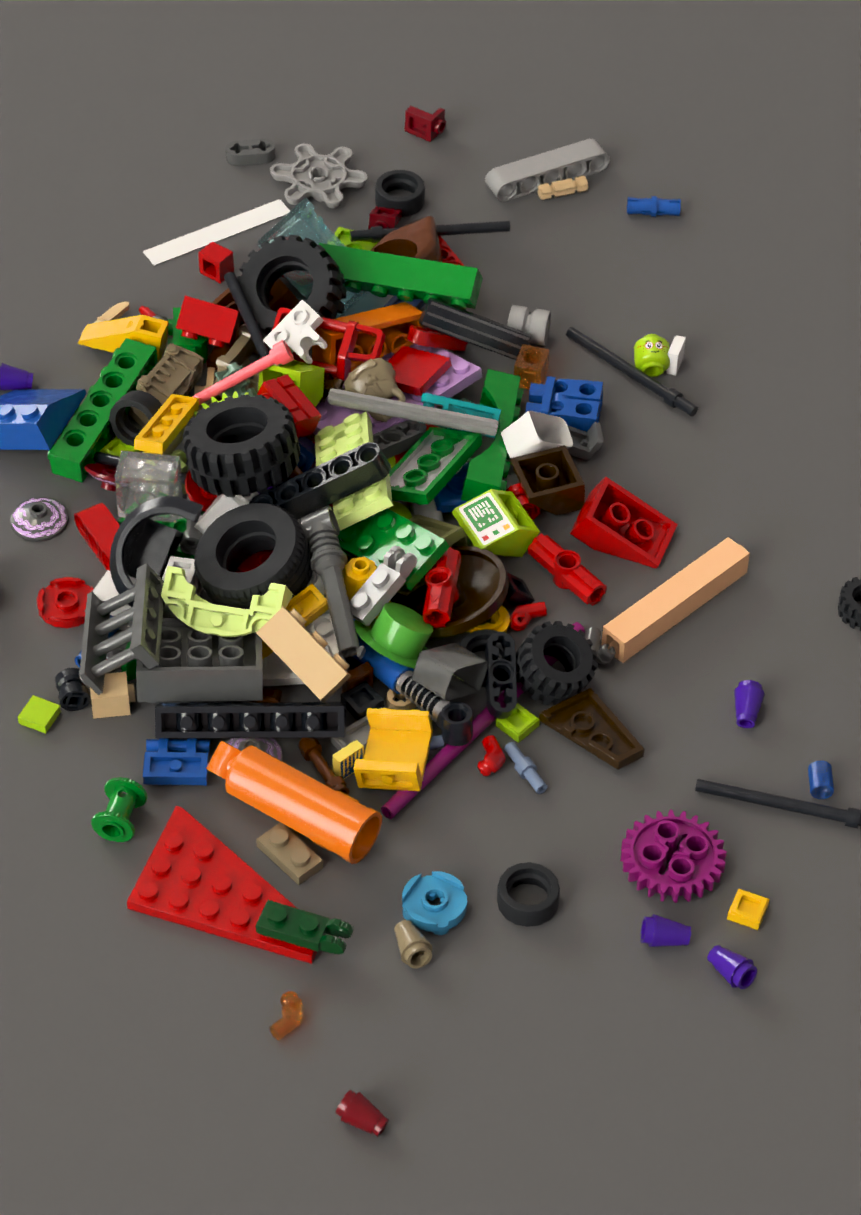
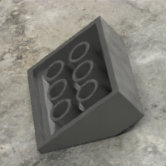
M162 618L159 665L148 669L140 660H137L136 663L137 702L158 703L178 701L188 703L191 701L251 702L263 700L262 639L256 632L239 637L207 635L190 628L178 618Z

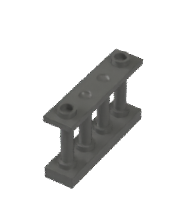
M147 563L137 568L135 586L105 602H102L93 591L87 594L79 676L86 686H90L97 695L103 693L106 673L134 659L140 660L148 669L159 665L164 603L161 592L164 581ZM134 601L133 607L110 618L111 612ZM133 621L132 627L108 639L109 632ZM131 641L130 648L106 659L108 652Z

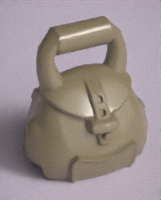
M370 358L348 373V377L344 381L345 391L391 399L395 396L399 399L397 401L406 402L405 395L396 384V372L392 364L383 358ZM368 412L376 421L387 422L393 418L392 416Z

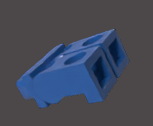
M547 376L546 384H530L529 402L535 403L527 402L525 413L534 411L561 417L568 426L587 432L594 422L599 423L603 403V382L558 379L555 381V377Z

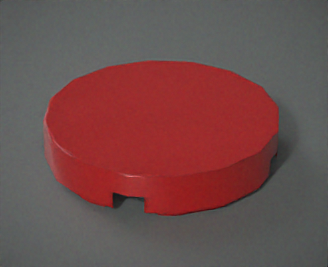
M74 577L57 578L50 581V585L45 589L43 586L38 593L36 601L39 616L46 623L59 628L78 627L85 623L87 594L93 591L94 588L92 586L90 587L84 580Z

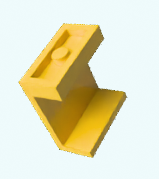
M367 708L366 714L370 731L364 758L356 759L353 768L358 788L420 791L433 734L429 711Z

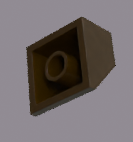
M565 445L510 459V463L529 503L557 516L582 509L585 503V484Z

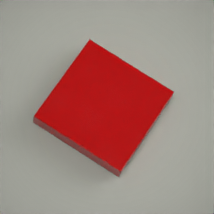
M403 346L388 360L396 372L395 381L398 388L402 392L420 397L452 366L449 357Z

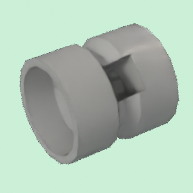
M512 305L507 326L530 334L532 338L529 343L545 346L550 330L551 311L535 309L532 313L528 307Z

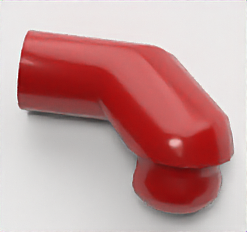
M545 602L517 606L509 618L510 627L513 630L522 631L528 626L532 618L546 616Z
M494 735L483 739L482 745L487 754L484 756V760L477 764L480 773L486 777L491 775L492 772H498L506 760L505 754Z

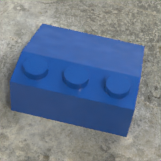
M85 389L13 390L1 395L0 450H50L86 396Z

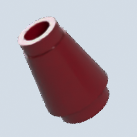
M349 1090L335 1112L341 1117L340 1121L374 1134L377 1137L382 1134L389 1122V1119L360 1091L356 1094Z

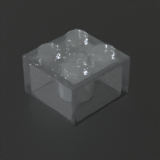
M121 450L115 473L118 517L126 518L135 508L154 498L164 496L182 498L180 456ZM165 514L154 516L150 519L176 523L178 516Z

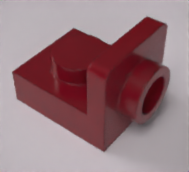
M413 106L405 110V132L431 142L438 134H442L445 130V109L439 108L433 114Z
M376 206L369 214L368 230L374 226H382V229L396 228V225L401 220L402 210Z

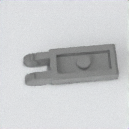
M394 546L384 555L383 563L378 566L349 601L354 619L366 626L371 624L381 612L383 606L391 600L406 582L405 579L416 566L417 558L414 554L408 552L405 554L404 549Z

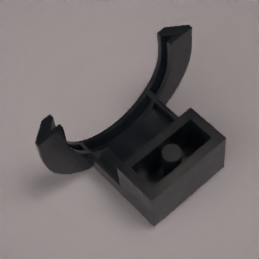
M158 497L144 502L124 519L115 534L110 551L111 577L119 594L135 586L129 576L136 578L138 567L147 563L162 579L170 556L175 557L183 533L155 522L150 518L168 514L177 515L197 523L203 505L181 497ZM134 601L128 603V605L133 607Z

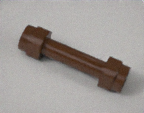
M302 738L298 743V747L304 759L312 761L325 781L326 786L348 795L349 789L342 776L335 775L322 755V746L315 738Z

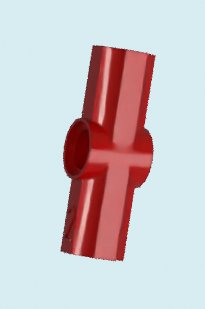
M542 533L536 536L528 546V554L553 575V582L557 587L571 590L587 605L593 606L600 602L606 593L607 586L581 564V557L578 553L572 550H564L548 535H543Z
M451 547L425 576L428 589L422 616L424 622L432 625L434 628L445 627V624L450 621L453 604L459 598L457 580L461 564V554L458 550H454Z

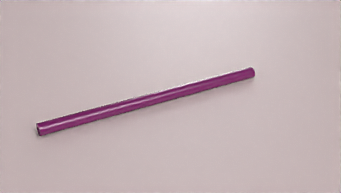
M575 622L573 624L574 630L577 632L582 630L585 633V629L580 623ZM544 655L550 666L558 660L555 657ZM521 682L517 683V698L524 693L521 689L523 686ZM502 691L497 702L500 703V707L505 708L507 704L503 701L504 691ZM487 707L473 719V737L468 744L463 746L447 744L426 764L421 790L496 719L489 713ZM398 790L381 807L382 814L386 818L392 819L420 791Z

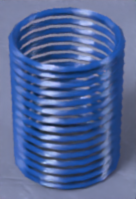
M826 761L811 763L808 766L811 795L817 799H826L832 796L834 785L831 765Z

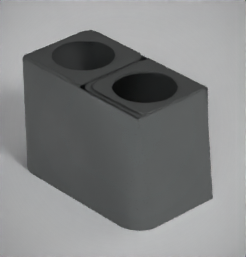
M455 642L421 651L412 680L444 700L449 701L480 691L488 669V662Z

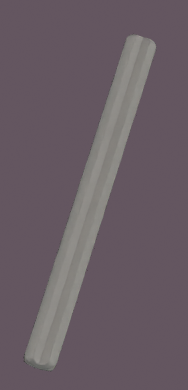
M334 388L330 389L328 395V403L330 405L490 436L497 434L499 425L495 419Z

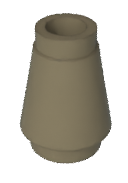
M410 920L400 921L395 926L394 932L403 963L411 968H421L427 965L432 958L431 943Z

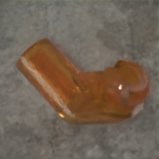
M288 991L281 996L280 1002L283 1005L282 1018L269 1027L271 1034L276 1040H281L303 1021V1002L294 991Z

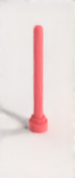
M282 340L273 345V349L269 350L270 354L192 397L199 398V405L210 400L211 397L225 392L274 364L277 366L282 364L284 366L294 360L292 351L288 344Z

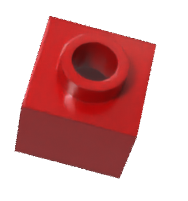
M212 241L198 252L199 272L221 284L225 280V274L234 272L233 252L226 247Z

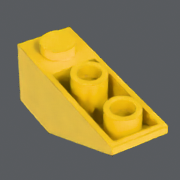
M138 315L87 324L78 344L114 353L115 349L120 348L124 340L128 338L156 347L159 362L167 345L169 321Z

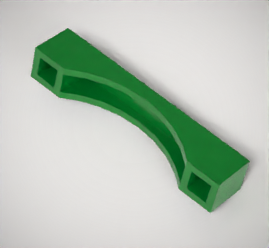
M491 369L487 370L479 405L501 409L499 425L491 446L482 454L470 459L461 500L469 501L490 489L503 491L506 489L507 481L502 480V478L507 479L510 462L505 460H510L501 432L518 420L520 407L515 405H520L524 390L519 388L520 376Z

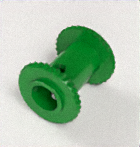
M116 777L106 782L104 792L110 798L105 812H98L92 817L91 825L94 831L106 840L126 842L132 839L135 834L134 825L130 822L133 809L145 805L148 794L136 781L129 778Z

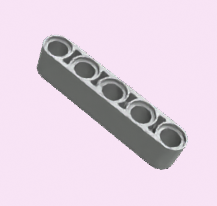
M586 139L496 167L488 172L485 177V183L499 201H509L538 192L540 184L549 183L551 185V182L569 178L574 180L578 176H589L601 172L608 166L610 157L595 139Z

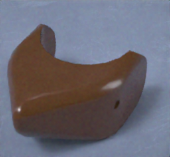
M427 216L390 232L370 250L442 262L437 227L433 216Z

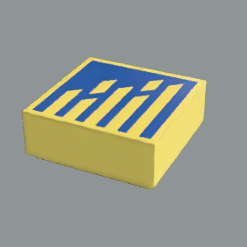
M358 740L351 742L333 754V772L336 776H342L343 779L354 773L355 760L364 758V746Z

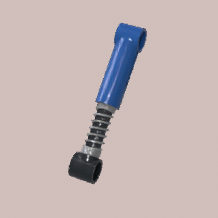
M357 634L359 645H364L366 652L361 660L357 654L351 656L360 664L368 662L373 667V675L393 692L405 695L407 699L416 704V707L422 711H429L431 714L430 718L442 729V739L447 744L463 746L472 740L473 712L469 705L462 702L450 703L443 698L440 699L438 695L412 680L413 668L401 665L383 656L370 647Z

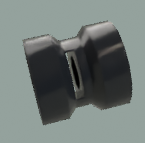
M79 668L64 669L55 677L60 705L68 711L81 710L90 703V693L80 679Z

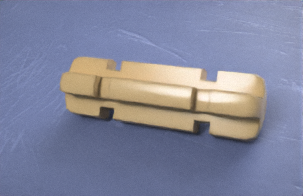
M578 176L574 180L569 178L551 182V185L549 183L540 184L538 186V195L541 200L552 198V195L560 197L574 194L576 190L577 193L588 190V180L585 176Z

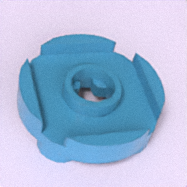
M432 871V875L421 877L422 874L414 876L407 882L402 892L403 917L406 920H410L415 927L421 930L433 932L436 935L447 934L450 928L455 927L462 921L467 911V896L464 892L463 884L455 876L441 871ZM436 897L440 898L439 905H430L427 901L428 899L435 900Z

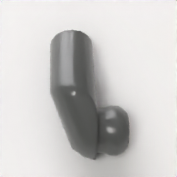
M596 627L588 628L585 639H590L593 643L591 649L596 650L597 653L595 661L599 664L610 663L616 654L614 647L612 646L608 649L609 644H600V629Z

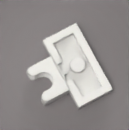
M303 299L263 339L271 349H273L274 344L284 340L292 353H297L307 364L313 362L309 355V349L312 346L318 345L322 349H326L328 346L314 331L324 320Z

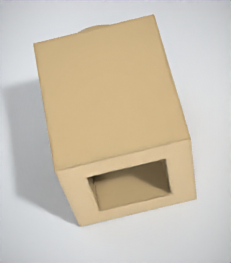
M126 671L106 673L103 693L99 695L90 687L93 719L131 715L129 702H135L134 683L127 684Z

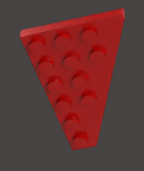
M176 806L127 900V908L312 964L317 951L256 932V923L267 900L294 908L297 907L184 808Z

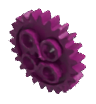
M669 810L668 817H663L660 811H656L655 819L646 814L644 815L643 824L635 821L633 830L627 829L626 839L622 840L620 861L623 862L622 870L623 872H629V882L637 881L638 891L646 887L649 889L648 897H652L657 892L660 893V900L662 902L669 895L672 896L674 903H677L679 896L683 895L690 902L692 893L702 898L704 889L712 891L714 882H720L721 873H724L726 863V850H723L724 840L717 839V830L708 831V821L701 825L698 824V815L689 820L686 819V811H683L679 817H675L673 810ZM683 837H685L684 840H682L681 843H680V849H679V851H677V849H678V843L680 842V840H681ZM667 860H669L670 862L667 871L665 872V874L661 875L663 871L666 870Z

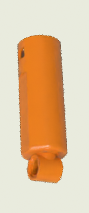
M221 740L206 767L207 770L226 779L225 790L227 793L310 838L313 843L338 854L342 859L351 864H357L368 854L379 835L382 825V815L380 812L362 805L353 797L326 786L253 745L241 751Z

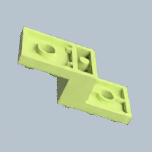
M366 411L361 414H351L344 419L343 423L334 427L332 425L326 426L318 432V435L315 436L316 466L362 444L373 442L372 421ZM390 474L384 479L333 503V512L340 531L393 506Z

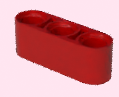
M101 502L76 512L74 519L82 537L105 569L110 571L111 546L120 525L105 504Z

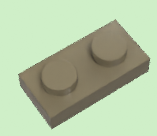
M281 822L256 839L257 847L298 885L323 868V860Z

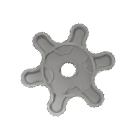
M299 144L295 147V154L298 158L297 162L293 164L277 163L270 168V173L276 181L292 183V186L287 188L284 193L287 202L292 205H297L304 199L313 197L316 201H325L329 208H338L343 201L341 189L347 187L361 188L367 181V174L364 171L350 170L345 166L350 162L353 155L352 150L347 147H338L331 154L323 155L316 153L310 144Z

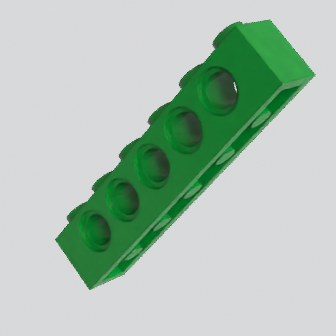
M126 338L120 348L115 349L112 360L107 367H103L100 378L95 385L89 388L86 399L82 405L78 406L74 417L65 426L57 442L48 451V460H50L53 474L83 483L89 474L85 470V465L95 464L93 460L94 454L97 451L100 452L115 434L109 421L110 410L123 395L130 391H137V382L141 376H147L158 363L156 347ZM126 407L127 415L130 411V407Z

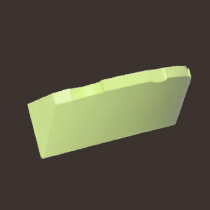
M167 566L161 597L172 613L190 628L207 635L239 637L257 632L282 607H287L293 594L286 585L271 583L267 593L262 596H252L250 609L212 604L195 594L196 587L187 582L184 569Z

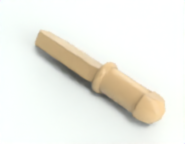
M129 302L117 303L109 308L101 317H98L94 323L118 319L130 309Z

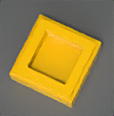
M738 889L729 909L727 920L758 930L769 906L770 899Z

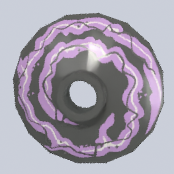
M46 497L30 498L21 502L13 509L10 516L11 528L15 534L25 540L35 542L57 537L66 529L69 521L67 509L63 504L55 499Z

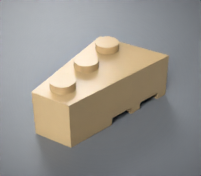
M282 607L256 634L321 701L325 702L351 677L346 671L350 666L338 653L332 656L325 647L328 643L317 631L311 633L304 626L307 621L295 609L289 611Z

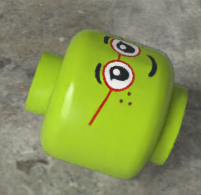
M647 334L639 339L634 345L635 367L650 377H657L663 374L670 366V359L668 357L669 342L657 334Z

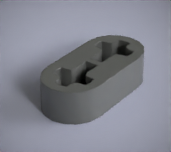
M268 139L233 141L226 146V160L234 166L265 164L273 161L275 158V145Z

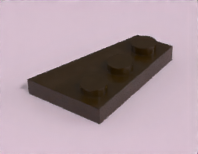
M592 688L568 698L539 714L540 722L616 769H620L644 757L642 745Z

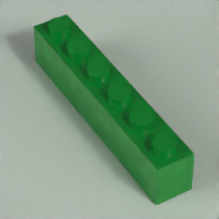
M319 243L340 267L339 270L345 279L343 286L349 292L360 293L362 290L371 292V294L378 297L393 295L403 301L412 302L413 299L423 300L426 304L429 297L464 310L466 308H476L483 280L478 268Z

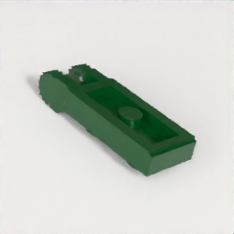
M267 900L256 923V932L258 934L314 951L322 950L338 955L344 954L347 946L338 937L349 939L354 931L351 924L334 918L330 920L328 917L271 900Z

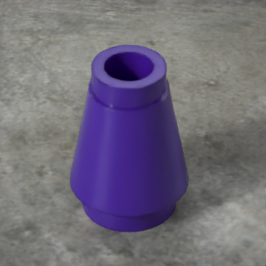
M2 363V366H0V391L32 390L34 373Z
M741 681L734 690L736 723L742 728H752L755 726V721L765 696L762 685L756 681Z
M655 914L652 917L645 916L643 918L640 934L641 943H648L649 947L689 945L691 938L690 926Z
M720 945L714 946L708 954L707 960L733 988L746 989L755 980L757 968L751 959Z

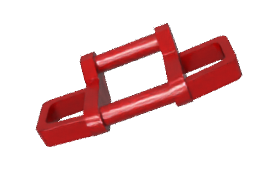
M279 308L273 329L293 309ZM321 317L324 321L318 328L344 333L337 357V366L314 360L311 365L325 368L324 373H330L332 376L337 377V379L345 381L348 373L351 372V360L366 362L370 358H380L386 338L382 330L361 325L359 322L351 320L347 323ZM359 332L377 336L373 351L369 355L353 353ZM292 353L294 360L306 363L297 353Z

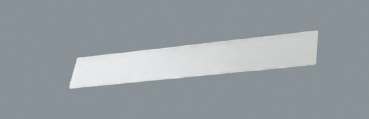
M278 199L143 251V253L153 265H157L206 246L212 241H219L292 212Z

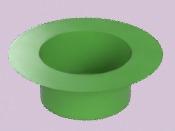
M393 602L386 603L377 619H374L369 626L362 624L356 619L354 621L357 634L370 647L390 660L415 669L420 652L428 650L425 645L433 632L432 625L425 623L422 615L404 605Z

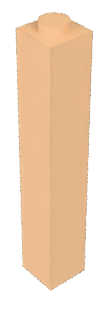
M727 537L604 625L601 645L609 644L608 649L613 646L616 652L615 658L624 663L744 576L748 570L750 553L742 545Z

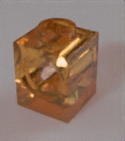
M522 344L514 365V375L521 377L519 388L529 390L531 383L543 384L548 371L549 349Z

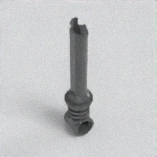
M330 507L301 517V526L311 549V569L322 578L339 655L346 661L345 658L357 654L361 660L366 652V648L364 645H359L342 574L348 559L346 553L341 550L338 538L340 528L335 514Z

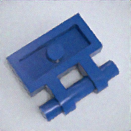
M169 738L147 739L143 784L207 785L208 770L206 767L209 763L210 740H198L197 738H187V740H169Z

